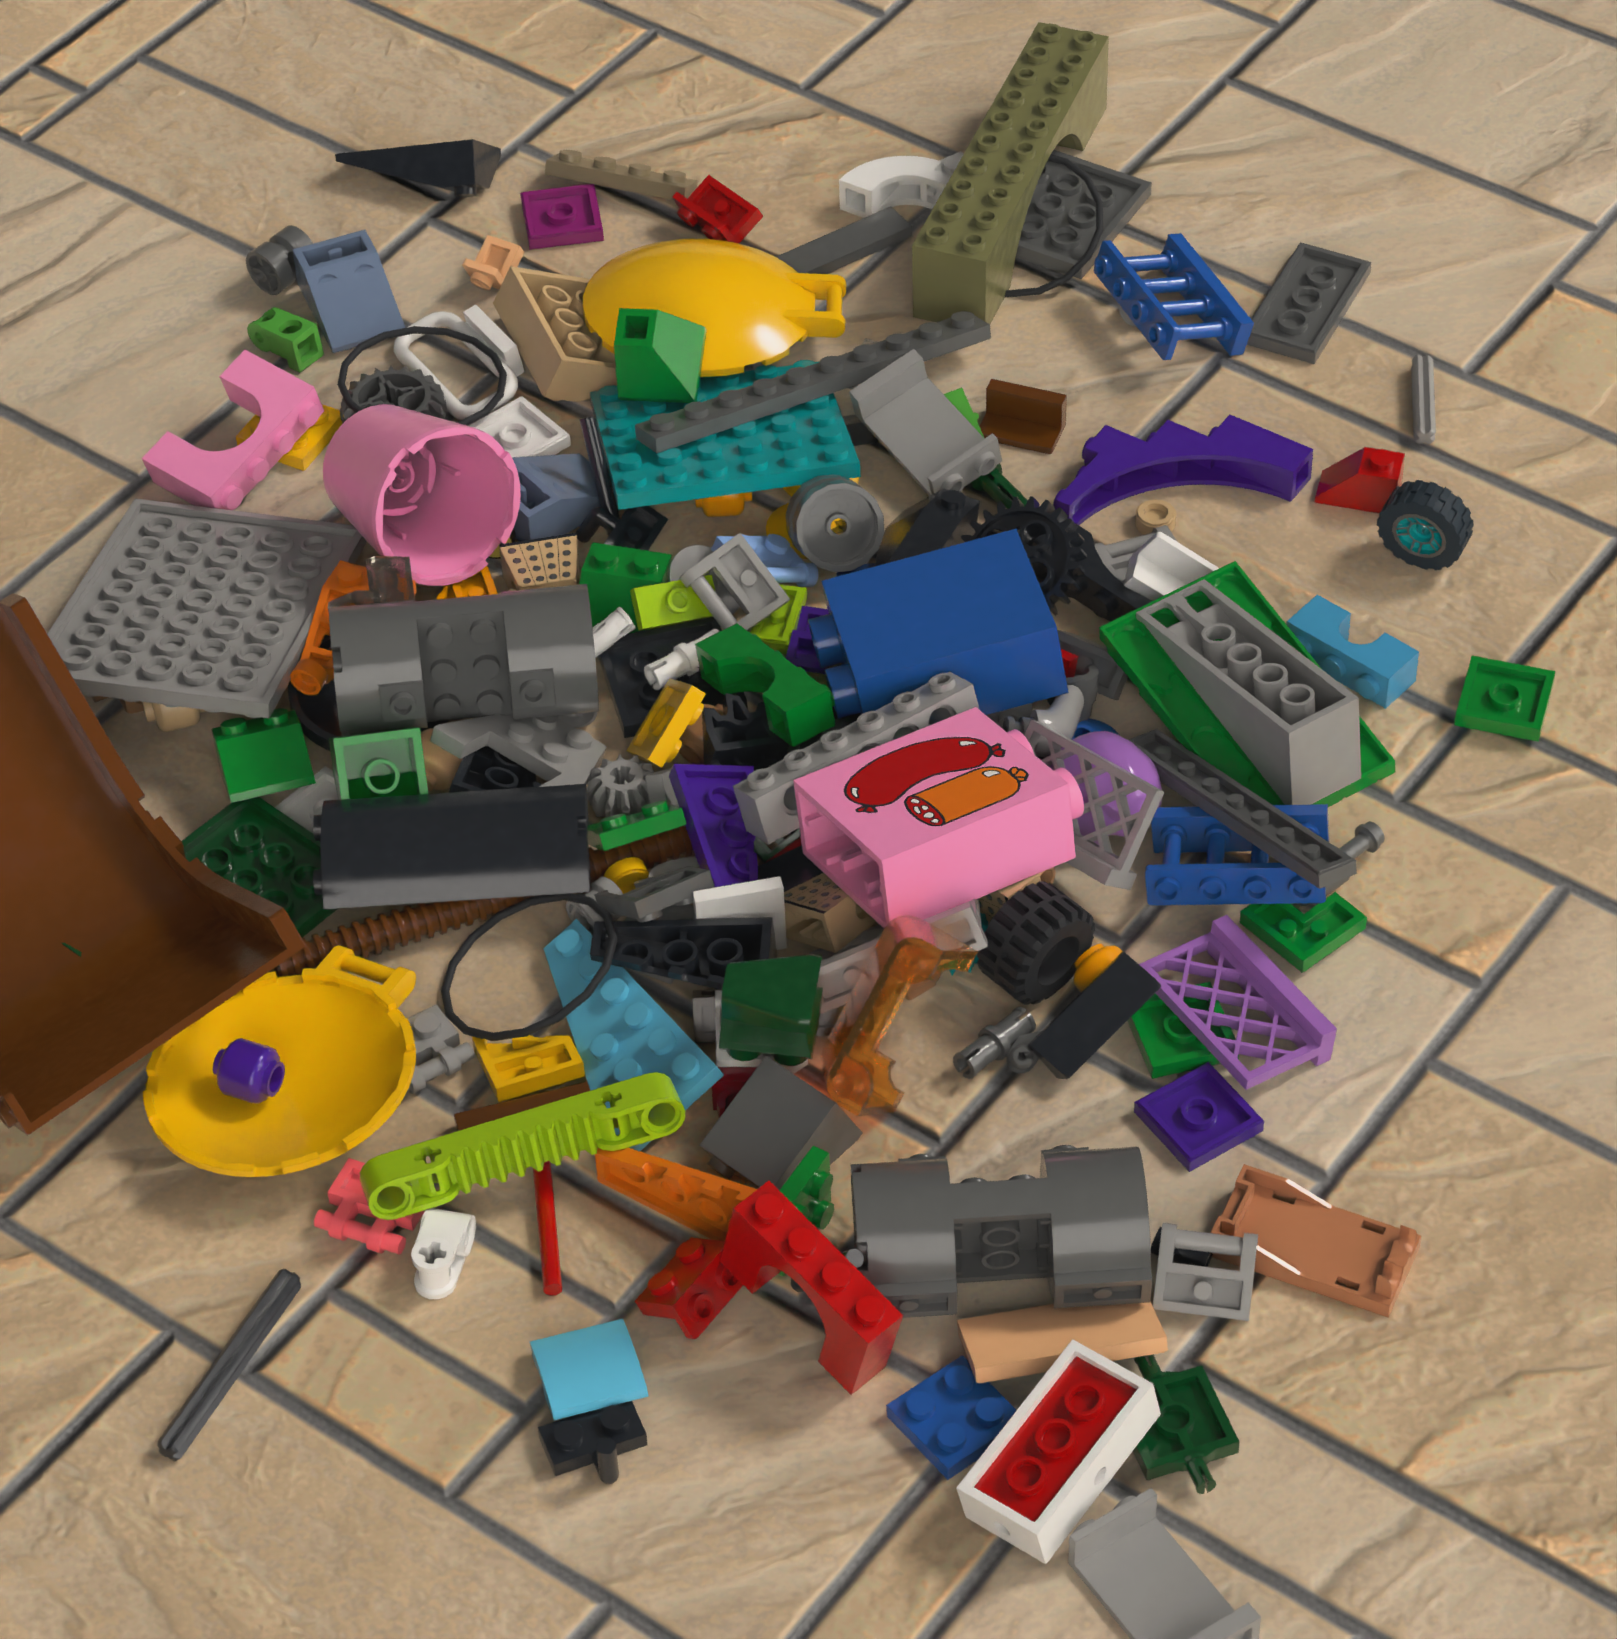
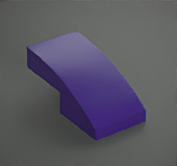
M802 606L797 629L792 630L786 659L795 666L803 668L806 672L825 674V669L829 668H820L808 624V619L829 614L828 609Z

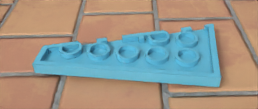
M577 919L543 948L563 1007L585 990L602 966L601 962L591 960L592 934ZM611 965L609 971L592 995L566 1016L577 1051L584 1064L585 1076L590 1091L643 1074L658 1072L665 1074L671 1079L686 1110L724 1076L714 1062L623 967ZM607 1101L605 1103L606 1107L611 1108L610 1102ZM615 1128L616 1135L620 1134L618 1128ZM651 1141L635 1145L629 1148L641 1151Z

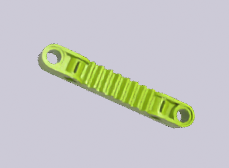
M658 1072L647 1073L378 1155L363 1165L360 1172V1183L373 1215L384 1220L398 1219L448 1203L459 1194L460 1190L465 1194L470 1193L473 1184L477 1183L481 1187L487 1188L492 1178H496L502 1183L506 1182L508 1173L514 1172L519 1177H523L528 1167H532L538 1172L542 1171L544 1162L547 1161L558 1166L561 1165L562 1157L568 1156L574 1161L578 1160L580 1151L583 1150L594 1155L597 1154L598 1148L607 1151L622 1150L668 1136L682 1126L685 1120V1109L668 1076ZM607 1101L610 1102L611 1108L606 1107L605 1103ZM615 1128L619 1129V1135H616ZM427 1156L430 1157L431 1163H426ZM435 1183L439 1184V1190H435Z

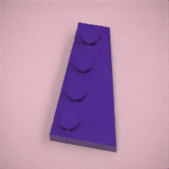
M673 764L669 779L678 805L683 810L687 824L685 826L699 868L710 870L714 883L713 888L758 880L757 853L754 852L756 836L746 831L733 788L734 785L747 779L748 775L754 771V766Z

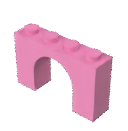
M244 350L219 377L230 401L260 417V422L254 433L243 443L231 449L206 451L167 431L142 458L153 483L194 506L225 510L236 509L241 504L243 498L258 482L267 476L268 471L284 454L292 449L294 443L309 427L318 421L320 415L324 412L314 386L247 350Z

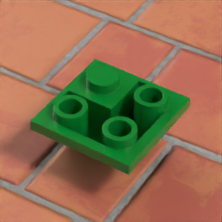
M619 308L614 341L619 400L673 403L697 402L707 329L702 325L660 310Z

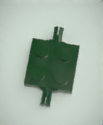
M1154 1354L1135 1357L1134 1361L1143 1378L1154 1385L1161 1413L1133 1450L1146 1481L1177 1471H1188L1197 1493L1204 1494L1205 1488L1207 1493L1212 1491L1216 1487V1481L1213 1479L1206 1464L1210 1461L1239 1453L1240 1442L1203 1366H1197L1180 1372H1162Z

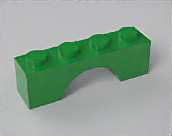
M736 623L695 644L702 679L723 695L725 693L732 694L747 691L763 693L769 730L790 746L794 747L835 726L832 707L835 706V700L830 689L825 684H820L814 680L803 668L792 664L784 658L780 651L773 650L762 642L756 634H751Z

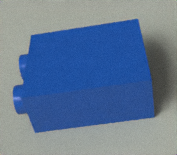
M1017 529L821 581L829 614L808 619V624L820 668L842 663L840 666L825 669L828 688L835 700L834 710L838 719L876 711L893 702L897 695L904 692H912L929 683L933 676L948 673L949 671L973 684L979 709L985 715L1069 693L1057 626Z

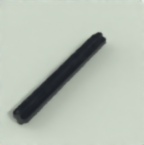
M281 1269L276 1273L157 1441L159 1453L162 1456L177 1461L185 1454L300 1290V1277L295 1272Z

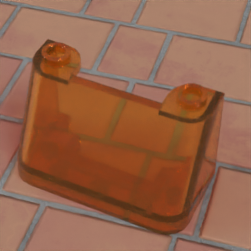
M898 916L887 924L822 1049L820 1056L821 1067L827 1091L834 1102L856 1116L894 1113L905 1093L896 1088L891 1079V1069L896 1061L878 1051L891 1022L911 984L923 983L929 979L938 981L941 974L950 969L968 972L978 953L977 950L915 916Z

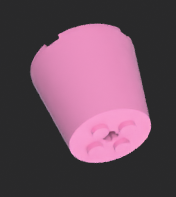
M375 405L362 409L348 418L335 432L325 453L323 480L326 492L332 503L393 570L405 578L415 580L418 584L444 586L473 576L488 565L485 560L495 551L500 542L505 545L514 528L521 497L520 480L516 465L511 455L503 449L494 437L477 428L395 405Z

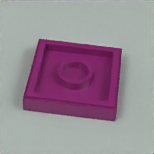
M594 184L520 193L529 250L604 241Z

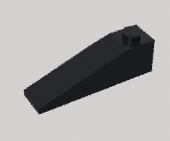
M943 488L907 508L885 528L874 567L964 543L961 539L962 535L973 536L976 532L970 523L971 521L978 522L980 501L967 497L960 491Z
M772 917L651 920L647 922L613 921L617 944L611 965L722 990L728 963L777 958ZM604 921L594 922L590 950L591 960L603 963L609 941Z

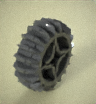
M407 365L401 370H394L392 366L386 371H380L375 368L374 374H361L360 381L350 382L348 392L352 401L362 409L388 404L446 419L447 406L441 386L434 382L433 376H424L421 369L410 372ZM342 398L340 417L343 424L355 412L346 405Z

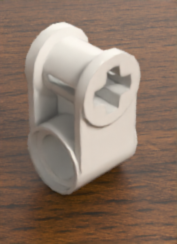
M435 1208L425 1210L419 1233L411 1252L413 1265L417 1268L414 1286L422 1297L441 1299L450 1295L456 1288L465 1259L470 1254L476 1230L474 1215Z

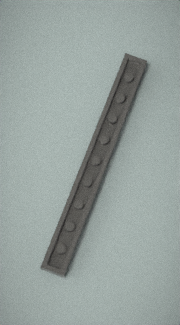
M957 312L952 314L951 318L936 323H924L919 326V329L904 334L889 335L886 340L878 343L859 345L851 352L839 356L824 357L819 363L807 367L791 368L786 374L771 379L756 380L753 382V385L739 390L721 392L716 398L704 402H691L685 405L683 409L668 414L660 413L653 415L650 420L635 425L636 440L655 453H660L863 383L912 349L918 352L923 361H927L991 339L990 324L976 317L971 312Z

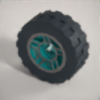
M1423 480L1407 481L1402 486H1397L1389 496L1377 519V526H1379L1377 532L1379 537L1383 539L1384 546L1390 549L1395 557L1404 560L1406 564L1425 570H1441L1442 567L1448 568L1453 565L1454 561L1457 562L1472 536L1474 521L1470 517L1471 512L1469 508L1463 504L1464 501L1459 496L1457 497L1451 493L1452 491L1448 488L1438 486L1434 482H1423Z

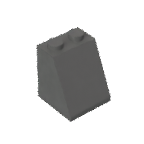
M765 1056L701 1142L700 1146L712 1157L707 1164L727 1180H730L735 1174L745 1181L744 1185L755 1189L760 1188L770 1180L780 1190L812 1146L829 1152L831 1165L860 1138L863 1132L836 1102Z

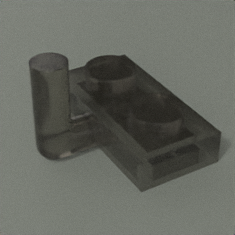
M373 556L366 559L369 590H356L331 600L328 603V611L330 607L415 600L410 557Z

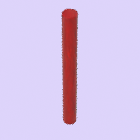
M547 1161L544 1162L542 1171L538 1172L533 1168L543 1291L546 1295L555 1296L562 1292L552 1169L551 1162Z

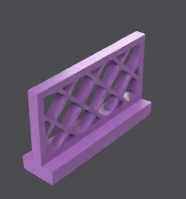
M1228 915L1213 920L1211 932L1139 964L1161 984L1160 989L1156 992L1158 997L1245 1090L1309 1060L1315 1066L1331 1060L1337 1028ZM1207 950V953L1218 963V966L1194 962L1191 959L1193 956ZM1164 969L1183 972L1182 982L1162 979L1157 972ZM1188 974L1214 978L1213 988L1187 984ZM1220 980L1237 983L1245 991V995L1218 990ZM1184 996L1207 1001L1211 999L1209 1011L1189 1008L1183 1001ZM1216 1000H1219L1222 1004L1242 1007L1241 1017L1215 1013ZM1247 1008L1264 1011L1273 1022L1267 1023L1246 1019ZM1211 1025L1219 1027L1220 1025L1228 1026L1231 1029L1238 1030L1236 1040L1217 1037L1210 1030ZM1243 1031L1270 1036L1268 1047L1242 1042ZM1276 1037L1291 1040L1298 1049L1288 1051L1273 1048L1274 1039ZM1238 1054L1266 1059L1265 1064L1249 1071L1238 1060Z

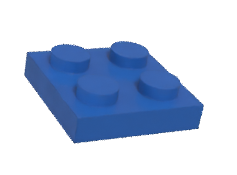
M963 1355L886 1405L887 1417L947 1480L976 1462L1017 1411L990 1382L976 1383L970 1364Z

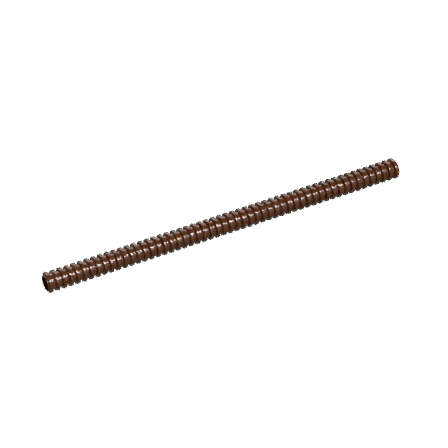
M684 825L606 851L600 849L593 850L592 847H589L591 883L600 877H604L606 870L612 864L625 858H640L643 860L646 868L651 869L654 867V863L662 864L667 862L668 858L677 860L681 854L684 857L691 856L694 850L686 826ZM534 896L416 903L415 907L407 904L403 906V911L399 912L396 908L391 909L390 915L385 916L384 913L377 914V919L374 920L371 917H366L362 924H359L358 921H353L349 928L341 925L337 927L336 932L328 929L320 937L315 933L311 935V940L308 941L302 937L306 947L276 966L274 971H276L277 977L302 975L304 968L316 969L337 945L352 949L355 956L367 959L369 958V953L373 952L375 955H380L384 948H387L388 951H393L397 944L405 947L408 946V941L413 940L414 943L421 942L422 936L431 939L434 938V933L438 931L443 935L451 927L455 931L459 930L463 923L466 926H471L476 919L479 922H484L487 916H494L497 912Z

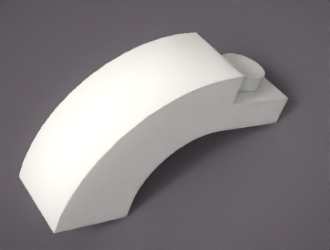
M892 156L869 161L850 170L839 179L840 210L865 218L890 206L918 205L933 209L951 176L942 173L941 161L925 157Z

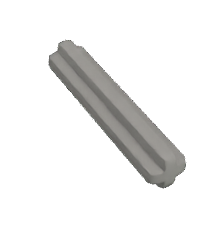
M1416 355L1412 359L1411 366L1413 437L1418 444L1424 442L1431 444L1435 440L1436 433L1433 359L1429 355L1423 357Z

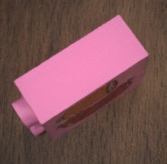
M977 707L793 780L803 854L888 933L973 899L976 900L1076 858L1072 820L1082 816L1084 802L1075 778L1065 768L1060 767L1052 770L1034 755L1030 743L1019 730L1014 729L1006 732Z

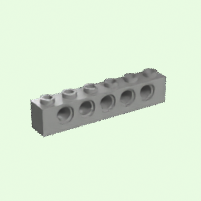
M950 671L937 674L929 680V683L912 692H904L897 695L893 702L876 711L861 714L857 721L844 728L825 733L819 741L810 746L789 752L783 760L774 765L753 771L748 775L747 779L733 786L746 831L767 844L799 828L793 780L974 707L979 709L973 684Z

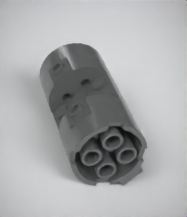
M587 584L503 591L501 594L416 602L415 600L329 608L335 692L342 736L419 727L421 729L428 728L427 722L479 718L496 714H512L513 720L599 712L595 648Z
M1060 1145L1049 1150H1041L1040 1178L1022 1174L1013 1176L1009 1180L986 1181L983 1178L974 1177L965 1179L961 1183L951 1184L946 1156L933 1157L929 1154H916L910 1158L898 1159L897 1162L851 1164L855 1249L862 1252L864 1257L863 1264L857 1269L903 1315V1318L957 1315V1283L1048 1278L1054 1308L1150 1302L1152 1273L1149 1211L1144 1166L1139 1147L1089 1150V1147L1076 1148L1071 1145Z

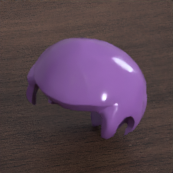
M1109 731L1090 732L1072 739L1162 790L1159 774L1153 761L1131 741ZM1075 754L1063 760L1065 769L1073 777L1082 773L1078 755ZM1108 772L1094 777L1099 797L1113 791ZM1083 782L1078 786L1082 793L1083 802L1085 804L1089 802L1085 788V783ZM1140 790L1126 795L1131 815L1140 811L1147 794ZM1116 800L1101 806L1106 826L1120 820ZM1091 811L1077 818L1082 836L1096 831ZM1123 829L1115 833H1112L1108 836L1116 835L1124 837Z

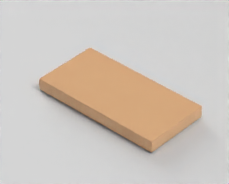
M1151 1302L1054 1308L1053 1304L957 1320L959 1338L976 1383L979 1384L1046 1373L1072 1339L1111 1361L1168 1351L1167 1336Z

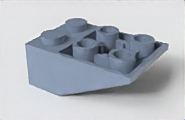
M366 230L292 249L298 286L333 353L352 349L382 332L405 328L379 255Z
M580 453L512 458L520 480V507L514 525L518 541L567 534L579 527L594 507H601L590 461Z

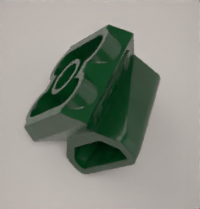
M808 954L728 963L722 988V1022L719 1049L726 1050L729 1056L739 1061H751L758 1058L761 1054L772 1055L775 1061L785 1066H796L802 1064L807 1059H813L822 1006L823 988L817 987L822 955Z

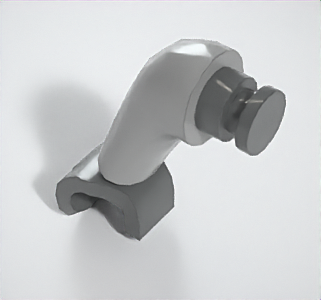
M1090 664L1084 668L1082 675L1066 678L1069 693L1048 698L1049 709H1034L1030 717H1020L1018 722L1015 721L1013 716H1005L1003 730L1008 732L1016 729L1025 735L1030 721L1036 720L1072 740L1078 723L1087 720L1091 716L1093 703L1097 697L1099 669L1096 665ZM1040 735L1034 749L1036 757L1051 756L1047 738Z

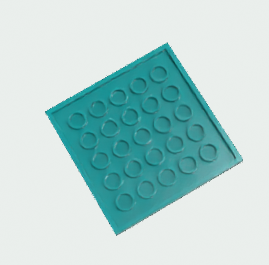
M800 360L789 366L762 365L755 368V370L744 371V373L700 377L697 402L716 398L721 392L727 390H739L751 386L753 382L759 379H771L786 374L791 368L807 367L819 362ZM616 385L605 386L599 391L590 392L591 407L596 418L618 510L798 486L822 475L836 474L845 478L861 477L860 461L834 393L666 451L655 453L636 440L635 425L650 420L653 415L660 413L668 414L683 409L688 403L619 400Z

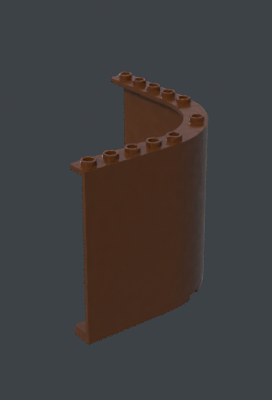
M14 593L0 601V1120L8 1129L15 1126L28 1136L306 947V944L283 907L217 875L197 857L189 862L185 857L182 841L163 818L159 816L154 820L149 811H145L139 802L145 798V794L116 752L25 597ZM65 942L73 948L81 951V957L75 954L66 946H64L62 943Z

